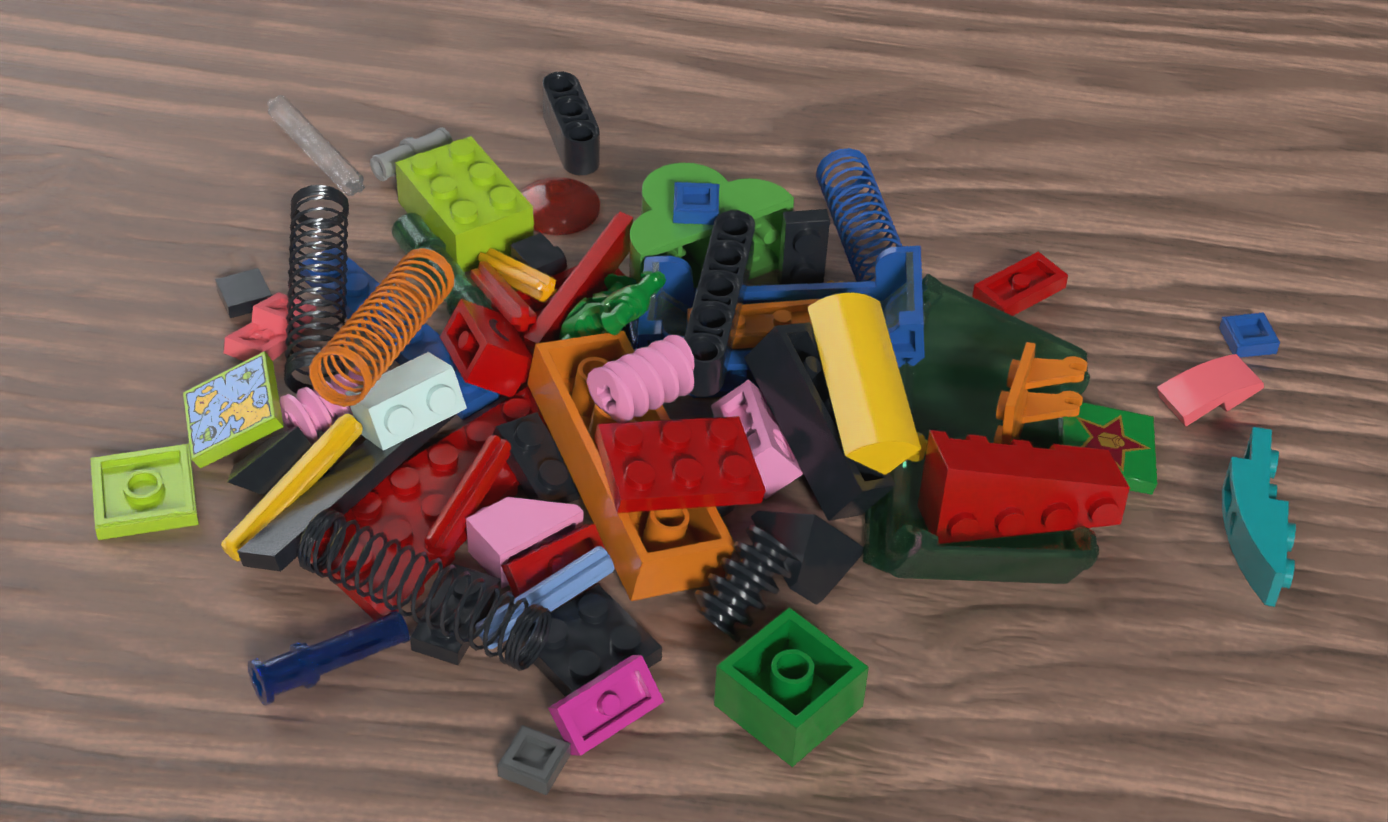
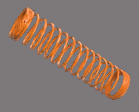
M425 248L414 249L407 253L399 261L398 265L393 268L392 272L382 280L381 284L359 306L358 310L352 314L345 325L334 334L327 345L313 358L309 366V378L312 386L323 399L331 404L346 407L356 405L365 398L370 389L374 387L376 381L381 378L393 361L398 358L400 352L415 337L422 325L426 323L428 318L432 316L433 312L437 310L438 306L450 294L454 287V273L447 260L434 250ZM424 258L436 263L444 271L447 279V288L442 276L434 267L423 261L410 259ZM405 265H423L432 270L442 285V294L437 282L428 273L419 268ZM404 271H416L426 276L432 282L436 290V296L434 297L431 288L422 279L413 274L404 273ZM405 277L420 282L427 289L430 297L426 296L416 285L408 282ZM393 290H397V292L400 294V296L397 295V294H394V291H393ZM403 293H405L409 298L414 300L415 303L406 298V296ZM388 297H392V299L395 301V303H393L392 301H390V300L388 299ZM398 300H400V301H402L403 303H405L406 306H407L409 309H407L406 307H404ZM383 304H386L390 310L384 308ZM393 307L398 309L403 315L398 313ZM413 307L419 308L420 312H416ZM377 310L381 311L386 318L379 315ZM408 314H412L414 319H411ZM371 317L376 318V320L380 323V325H378L377 323L373 322L372 319H371ZM402 320L407 321L408 325H404ZM365 324L370 325L376 333L367 329ZM394 325L400 327L403 332H399ZM359 331L365 332L370 340L362 337ZM387 331H389L392 334H395L397 339L392 338V336ZM379 336L389 341L391 346L386 345V343ZM354 338L359 339L365 348L377 354L379 360L373 358L365 348L356 344ZM372 342L382 347L385 353L380 352V350ZM348 346H353L357 353L349 349ZM328 355L334 368L342 377L351 383L363 385V388H351L339 382L330 372L327 363ZM334 355H338L348 370L358 376H362L363 381L352 379L344 374L336 364ZM343 357L353 362L360 372L349 366ZM362 357L371 361L372 366H368ZM323 358L325 370L335 384L344 390L361 393L347 396L332 389L323 377L321 359Z

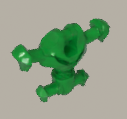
M644 271L641 273L642 280L637 284L634 278L618 276L613 273L609 274L604 280L608 291L592 294V297L582 299L569 312L559 332L560 340L604 333L618 335L625 325L643 316L648 311L651 296L654 293L657 294L660 288L665 285V275L659 271Z

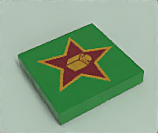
M1082 402L1078 416L1058 418L1060 445L1109 450L1127 481L1130 491L1153 494L1157 486L1154 416Z

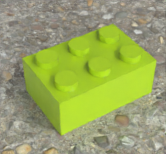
M472 136L395 162L398 202L439 253L447 260L457 275L478 268L479 262H481L477 260L480 252L486 254L490 248H493L510 256L511 244L534 235L533 206Z

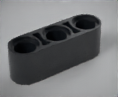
M564 71L550 73L542 81L543 118L564 169L571 174L578 176L592 174L600 166V131L577 77Z

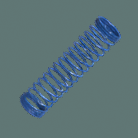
M851 148L838 149L829 153L821 160L816 170V178L856 282L871 281L876 277V272L868 273L867 271L875 266L876 261L867 264L863 262L869 257L879 255L882 251L891 248L893 243L896 244V247L902 246V243H900V238L889 216L890 214L866 156L859 150ZM843 157H854L851 159L842 160L834 164L825 172L822 178L823 172L825 171L826 167L833 161ZM853 161L864 165V168H846L836 173L827 185L825 184L828 174L835 167L843 163ZM847 171H863L862 175L849 177L840 181L835 187L830 186L839 175ZM858 179L853 184H850L846 187H840L842 184L850 180ZM864 187L869 188L867 193L856 194L845 202L838 201L843 196L858 193ZM867 196L873 197L870 202L860 203L847 211L842 210L845 205L860 202ZM870 205L876 206L873 211H866L852 219H846L848 214L865 210ZM873 214H879L876 220L866 221L856 228L849 227L853 222H859ZM876 223H883L880 229L870 230L859 237L853 236L856 231L870 228ZM879 232H887L883 238L874 239L861 246L856 245L860 240L873 237ZM850 239L855 240L853 244L849 243ZM883 241H890L886 247L878 248L868 254H860L865 248L879 245ZM854 248L859 249L856 253L853 252ZM858 257L863 258L860 262L856 261ZM861 266L867 267L864 271L860 270ZM865 275L871 276L868 280L863 279ZM914 296L908 303L899 308L893 309L891 313L900 311L909 306L910 304H912L914 302ZM915 305L910 311H915ZM899 317L889 319V328L894 327L899 322Z

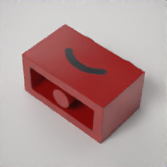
M460 299L440 335L443 344L466 383L513 398L520 385L529 378L533 359L532 354L515 327L501 313Z

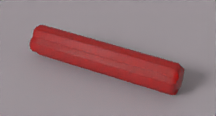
M479 262L478 268L471 270L470 277L518 332L527 331L528 326L536 322L535 312L489 262Z
M497 435L487 438L425 536L424 549L428 553L434 554L438 558H445L450 554L466 528V518L474 515L508 460L511 450L509 441L501 439Z

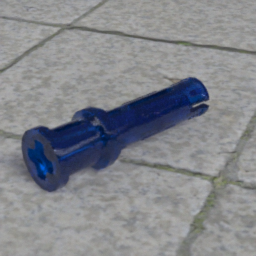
M394 611L387 616L349 629L310 646L304 642H296L290 645L288 652L262 662L258 658L248 661V673L252 686L260 702L267 706L274 703L275 696L300 686L306 689L316 686V683L320 681V675L355 661H360L365 657L398 644L409 642L408 627L403 616L399 612Z

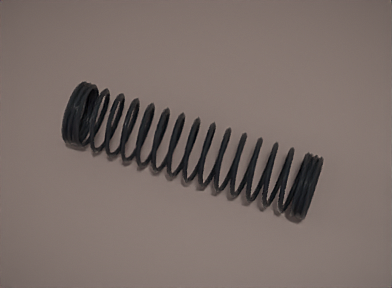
M310 185L301 188L293 195L291 200L290 268L288 270L289 291L287 294L289 302L287 304L288 315L286 317L288 326L286 328L287 339L285 341L287 350L285 352L284 381L285 385L296 394L299 389L304 387L313 390V386L298 381L291 373L296 370L303 375L309 376V372L299 368L310 366L317 354L301 357L298 355L304 352L319 353L323 348H307L298 343L307 339L312 341H329L333 338V336L319 334L306 336L298 331L306 327L315 330L332 328L339 331L340 328L337 326L340 324L342 326L345 325L347 317L345 310L347 306L345 298L347 289L345 285L347 283L346 272L348 270L346 251L348 249L347 227L349 224L347 217L349 215L348 198L341 191L326 185ZM311 195H324V196L309 197V198H307V199H304V200L300 201L301 199H303V198H305V197H308V196H311ZM325 199L339 203L343 210L339 212L332 208L314 207L300 212L298 208L310 200ZM324 210L338 215L331 218H311L304 214L310 211ZM305 225L307 227L315 228L317 230H309L306 232L300 227ZM337 225L342 229L338 233L324 230ZM298 230L302 234L297 236L296 231ZM313 233H327L332 235H315ZM306 235L317 239L338 237L342 241L337 244L321 240L306 243L300 238ZM298 241L303 245L297 247L295 244ZM316 244H324V245H331V246H314V245H316ZM304 247L316 250L338 248L341 252L337 255L325 252L305 254L300 249ZM296 253H299V254L302 255V256L296 258V257H295V254H296ZM319 255H320V256H328V258L314 257V256H319ZM305 258L316 261L337 259L340 264L336 267L321 263L306 266L299 261ZM298 264L302 268L296 270L295 265ZM315 267H324L328 269H316ZM306 269L314 272H330L335 270L341 275L336 278L324 275L305 277L300 272ZM297 275L302 279L296 281L294 277ZM304 281L322 284L336 282L340 287L334 290L326 287L306 289L299 284ZM298 287L302 291L296 293L294 291V288ZM306 292L315 295L334 293L340 298L335 301L319 298L304 300L299 295ZM295 299H298L302 302L295 304L293 301ZM305 304L313 306L334 305L339 310L334 313L320 310L305 312L298 307ZM297 310L302 314L295 317L293 312ZM304 316L314 318L334 317L339 321L332 325L320 322L306 324L298 319ZM297 322L302 326L294 328L293 323ZM297 334L302 338L294 340L292 336ZM294 346H297L298 348H300V349H302V350L297 351V352L294 353V351L292 350V348H293ZM328 356L327 363L329 369L334 370L331 373L333 375L339 374L337 370L334 368L330 357ZM339 357L335 358L338 367L346 374L345 365L339 362ZM323 358L321 359V367H324ZM322 373L323 377L329 376L327 373Z
M332 508L324 509L315 515L302 534L297 556L299 565L304 570L313 574L316 573L321 578L329 577L330 581L334 584L343 583V587L347 590H357V593L362 597L370 596L373 602L376 604L384 603L385 607L389 610L398 609L399 613L404 617L413 616V620L418 624L427 622L431 630L441 629L443 635L446 637L455 636L456 640L461 644L470 642L471 648L475 651L484 649L485 654L490 658L499 656L503 664H507L518 671L529 668L535 662L547 641L552 623L551 612L548 608H544L538 603L529 606L526 598L517 600L514 604V595L511 591L500 596V590L496 584L485 590L483 578L476 579L471 583V575L468 571L462 572L457 576V569L454 565H449L443 569V563L440 558L429 562V556L425 551L415 555L412 545L401 549V543L397 538L387 542V536L384 532L374 535L373 529L370 526L360 529L359 522L356 519L346 522V517ZM334 521L329 543L317 559L321 540L330 524ZM354 524L356 526V533L348 543L342 562L336 569L331 571V563L342 548L346 536V528ZM364 531H368L370 538L360 554L356 568L345 577L346 563L355 551L359 536ZM378 537H382L383 547L376 556L371 572L363 582L359 583L360 569L370 554L373 542ZM314 543H315V547H314V551H313V563L311 564V563H310L311 551H312V548H313ZM395 543L397 545V552L389 565L385 579L373 590V579L382 564L386 550ZM406 550H410V562L403 572L399 585L387 596V586L396 570L400 556ZM423 556L425 558L423 571L419 575L411 594L401 603L403 586L409 578L414 563ZM435 563H438L437 578L433 582L426 599L415 609L418 590L422 586L428 570ZM451 569L453 571L451 585L439 607L430 615L433 595L444 574ZM341 570V579H336L332 576ZM355 576V586H350L346 583V581ZM463 576H466L467 583L464 594L454 612L444 622L447 602L458 581ZM369 582V592H363L360 588ZM480 582L481 591L477 603L468 619L458 628L464 603L471 590ZM383 588V599H378L374 594ZM494 589L495 598L491 610L481 627L473 634V627L481 604ZM397 594V605L392 606L388 603V600ZM509 596L510 602L505 617L495 634L488 641V633L493 617L501 602ZM411 600V612L404 611L402 607ZM523 602L524 610L515 622L507 643L502 648L508 623L515 610ZM425 607V618L420 619L416 616V613ZM440 612V625L435 626L430 620ZM537 618V622L532 631L531 636L529 637L524 647L521 649L522 643L529 628ZM454 619V632H448L444 627ZM469 625L468 638H461L459 633ZM483 632V645L477 646L473 640ZM499 636L497 652L492 653L488 650V646Z

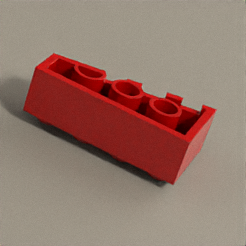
M930 430L917 506L934 544L1121 525L1130 487L1109 450L1053 444L1049 449L1035 448L1030 441L1013 439L1010 445L989 443L986 436L970 434L967 435L965 440L949 438L946 432Z

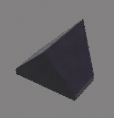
M299 427L270 437L233 466L227 482L265 496L312 445Z
M757 511L751 516L756 527L763 529L800 560L797 561L791 558L785 560L793 575L790 578L784 576L783 578L789 589L815 605L825 599L867 550L815 514Z

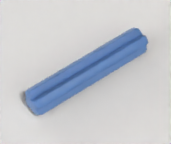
M596 546L515 598L514 604L517 600L526 598L529 606L538 603L540 606L548 608L551 612L611 574L615 569L613 560L602 546ZM523 602L512 615L506 628L503 642L508 640L515 622L524 610ZM509 603L496 611L490 625L488 641L501 625ZM485 617L476 624V631L481 627V625L487 617ZM482 632V633L479 635V637H480V639H481L482 642H483V632ZM499 636L488 646L489 649H494L498 646Z

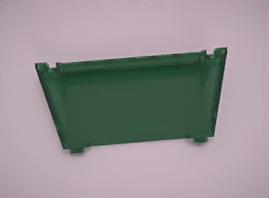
M927 274L922 279L925 358L914 366L906 362L899 367L916 432L922 433L926 440H928L929 431L934 430L946 432L948 437L953 439L965 440L968 434L986 436L989 443H993L998 425L1003 426V420L996 419L998 400L1002 390L1010 392L1011 388L1007 387L1010 364L1012 359L1021 360L1026 342L1036 344L1034 358L1063 360L1066 357L1076 356L1087 362V352L1070 342L941 283L932 275ZM914 292L900 302L893 316L894 318L899 320V311H915ZM1088 367L1082 382H1069L1028 389V392L1059 394L1063 391H1074L1081 395L1086 390L1090 381ZM1058 418L1025 423L1019 440L1030 441L1033 447L1049 449L1053 444H1059ZM926 452L923 460L914 462L907 459L889 472L896 486L865 512L863 562L897 578L1067 584L1081 572L1091 568L1096 560H1098L1099 555L1096 534L1085 526L1078 527L1072 532L1071 530L938 544V536L929 532L917 506Z

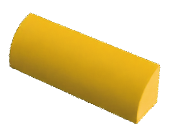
M834 294L811 304L808 307L844 454L856 462L887 475L921 450L882 307L880 301L865 294Z

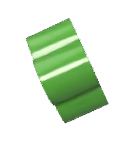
M695 163L665 165L654 170L646 177L642 185L641 216L634 221L630 230L629 277L636 279L637 284L642 280L641 273L644 270L645 257L675 256L689 263L693 271L695 288L698 287L714 225L673 223L675 182L719 184V215L726 211L739 210L753 217L755 220V240L749 280L778 269L783 212L793 211L794 197L783 187L766 180L751 178L728 182L716 170ZM652 298L650 317L671 310Z

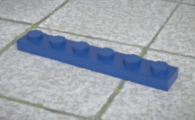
M333 248L323 252L337 255L341 251L338 248ZM319 255V256H314V257L328 258V256H320V255ZM348 257L346 262L348 268L346 272L347 283L345 285L347 289L345 297L347 301L345 308L347 319L351 318L359 306L380 285V283ZM307 259L301 262L306 266L321 263L336 267L340 264L337 259L330 261ZM315 267L316 269H328L324 267ZM306 269L300 272L305 277L324 275L336 278L341 275L335 270L330 272H314ZM305 281L311 287H326L333 290L340 287L336 282L322 284ZM334 293L329 295H321L323 298L331 301H335L340 298L337 294ZM388 297V299H389L390 301H392L393 303H395V301L392 299V297ZM383 304L384 308L390 310L386 304ZM393 307L398 313L403 315L398 309ZM377 310L379 315L386 318L381 311ZM408 314L411 319H414L412 314ZM371 317V319H372L373 322H375V323H377L378 325H380V323L376 320V318ZM402 320L404 325H408L407 321ZM426 323L422 325L415 337L411 339L404 350L400 352L398 358L395 359L398 364L402 365L430 352L451 365L455 371L467 409L457 413L462 420L500 399L498 393L464 381L443 344L440 335ZM365 324L367 329L376 333L370 325ZM394 325L399 332H403L400 327ZM387 331L392 336V338L397 339L395 334H392L389 331ZM379 336L386 343V345L391 346L389 341Z

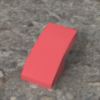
M278 292L254 305L252 322L225 337L223 353L246 361L265 351L274 361L287 350L285 343L287 339L286 328L288 326L286 320L288 315L287 304L289 302L287 295ZM295 299L293 302L295 304H298L302 301ZM305 304L298 308L309 312L316 311L317 306ZM297 310L293 312L295 317L302 314ZM304 316L298 320L308 324L314 317ZM297 322L293 323L294 328L302 326ZM306 328L301 329L298 332L302 333ZM294 334L292 336L294 340H296L299 337V335Z
M1237 354L1207 361L1186 370L1159 385L1157 391L1159 398L1187 427L1219 405L1225 412H1228L1264 389V383Z

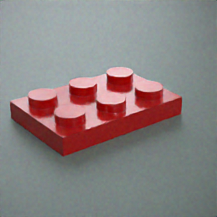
M739 416L597 425L594 438L617 513L762 503L766 489Z

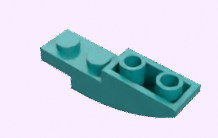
M1253 427L1244 457H1231L1222 486V513L1230 548L1240 570L1264 605L1275 607L1281 588L1289 589L1293 580L1295 560L1287 558V552H1291L1293 548L1296 523L1288 522L1289 501L1276 499L1277 484L1270 483V478L1274 479L1279 460V451L1271 449L1272 430Z

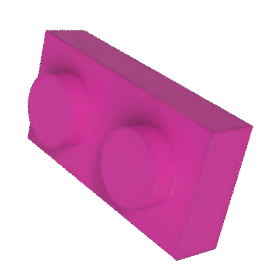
M632 655L551 705L548 709L563 740L571 743V755L581 756L665 701L643 656Z

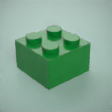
M789 607L716 666L714 706L793 767L863 707L869 667Z

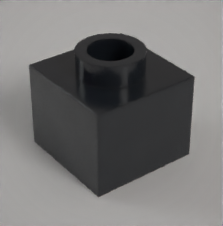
M541 232L511 244L512 258L549 276L556 275L567 269V260L563 251L558 246H553Z

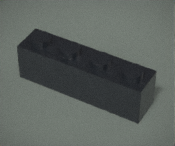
M810 322L775 326L744 358L827 520L833 521L863 515L893 489L896 484L890 473L884 475L845 456L813 327Z

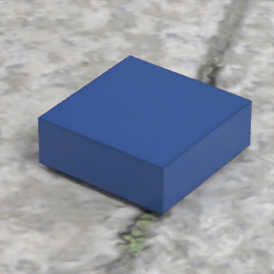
M675 182L673 223L714 225L719 215V184Z
M1264 312L1222 317L1219 329L1232 354H1237L1240 358L1277 354L1280 341Z

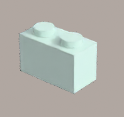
M430 352L382 374L365 398L356 405L350 406L353 416L363 426L361 435L383 451L467 409L453 367ZM359 385L355 388H363V385ZM351 391L345 392L347 396L358 395L361 393H354Z

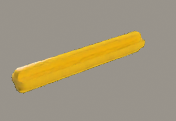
M348 413L339 417L221 543L223 551L234 561H241L237 551L309 490L362 434V424L353 415Z

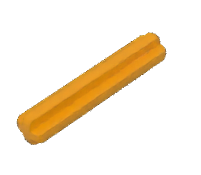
M490 248L486 254L480 252L477 260L489 262L512 288L540 302L545 303L549 297L553 298L558 291L554 288L556 280L553 277L496 249Z

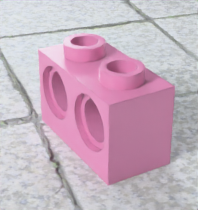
M749 379L711 405L715 418L740 417L766 489L764 499H767L804 474L780 426L777 424L762 391Z

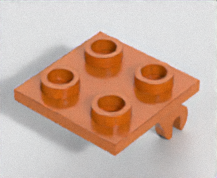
M1026 342L1021 360L1012 359L1007 377V387L1011 388L1010 392L1002 390L998 400L996 419L1003 420V426L998 425L993 443L1010 445L1013 439L1019 440L1025 423L1078 416L1083 397L1079 393L1074 391H1063L1059 394L1028 392V389L1069 382H1082L1088 363L1076 356L1066 357L1063 360L1034 358L1036 344Z

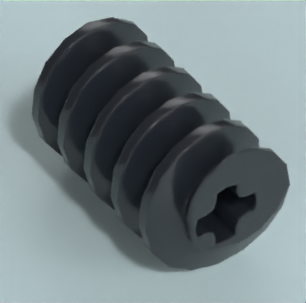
M751 525L746 528V533L753 543L752 546L738 541L733 545V549L740 559L739 562L725 557L720 561L727 577L724 578L711 573L707 577L714 593L711 594L698 589L694 593L701 606V609L697 611L736 643L741 640V637L734 624L737 622L751 627L754 621L747 608L751 606L764 611L767 605L760 595L761 590L778 594L780 589L774 581L773 575L778 574L790 578L793 573L785 560L791 558L800 561L773 536L763 529Z

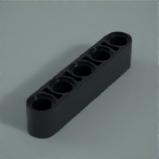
M739 210L723 212L715 220L684 337L691 348L695 364L693 370L694 387L690 394L698 397L714 395L724 385L753 263L755 220L748 213Z

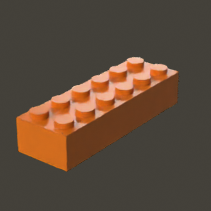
M620 331L618 335L604 333L538 343L535 345L527 384L588 513L596 525L606 551L613 560L615 570L630 601L708 586L710 584L707 577L710 573L725 577L726 573L720 561L723 557L731 559L734 541L716 507L617 513L594 437L598 424L618 422L613 420L606 411L600 409L595 404L589 393L587 378L594 368L603 367L607 362L618 360L625 354L635 352L625 332ZM661 405L656 410L648 409L641 417L633 416L629 422L670 420L663 405Z

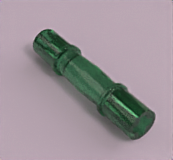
M408 213L396 220L392 227V236L406 254L411 250L420 248L434 250L442 255L451 265L454 273V287L446 299L443 300L447 304L446 308L450 316L453 314L460 299L494 310L485 299L484 293L480 288L472 285L462 268L446 252V245L442 239L433 233L420 215ZM424 258L410 259L423 261L434 267L442 276L447 288V279L444 271L436 263ZM411 264L413 267L428 273L437 282L442 294V285L432 270L423 265ZM424 276L430 284V286L432 287V289L436 292L432 282L426 276Z

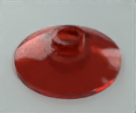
M563 177L541 179L529 184L521 191L523 196L533 206L534 231L541 232L542 234L568 235L577 233L592 225L600 213V200L597 193L587 184L575 179Z

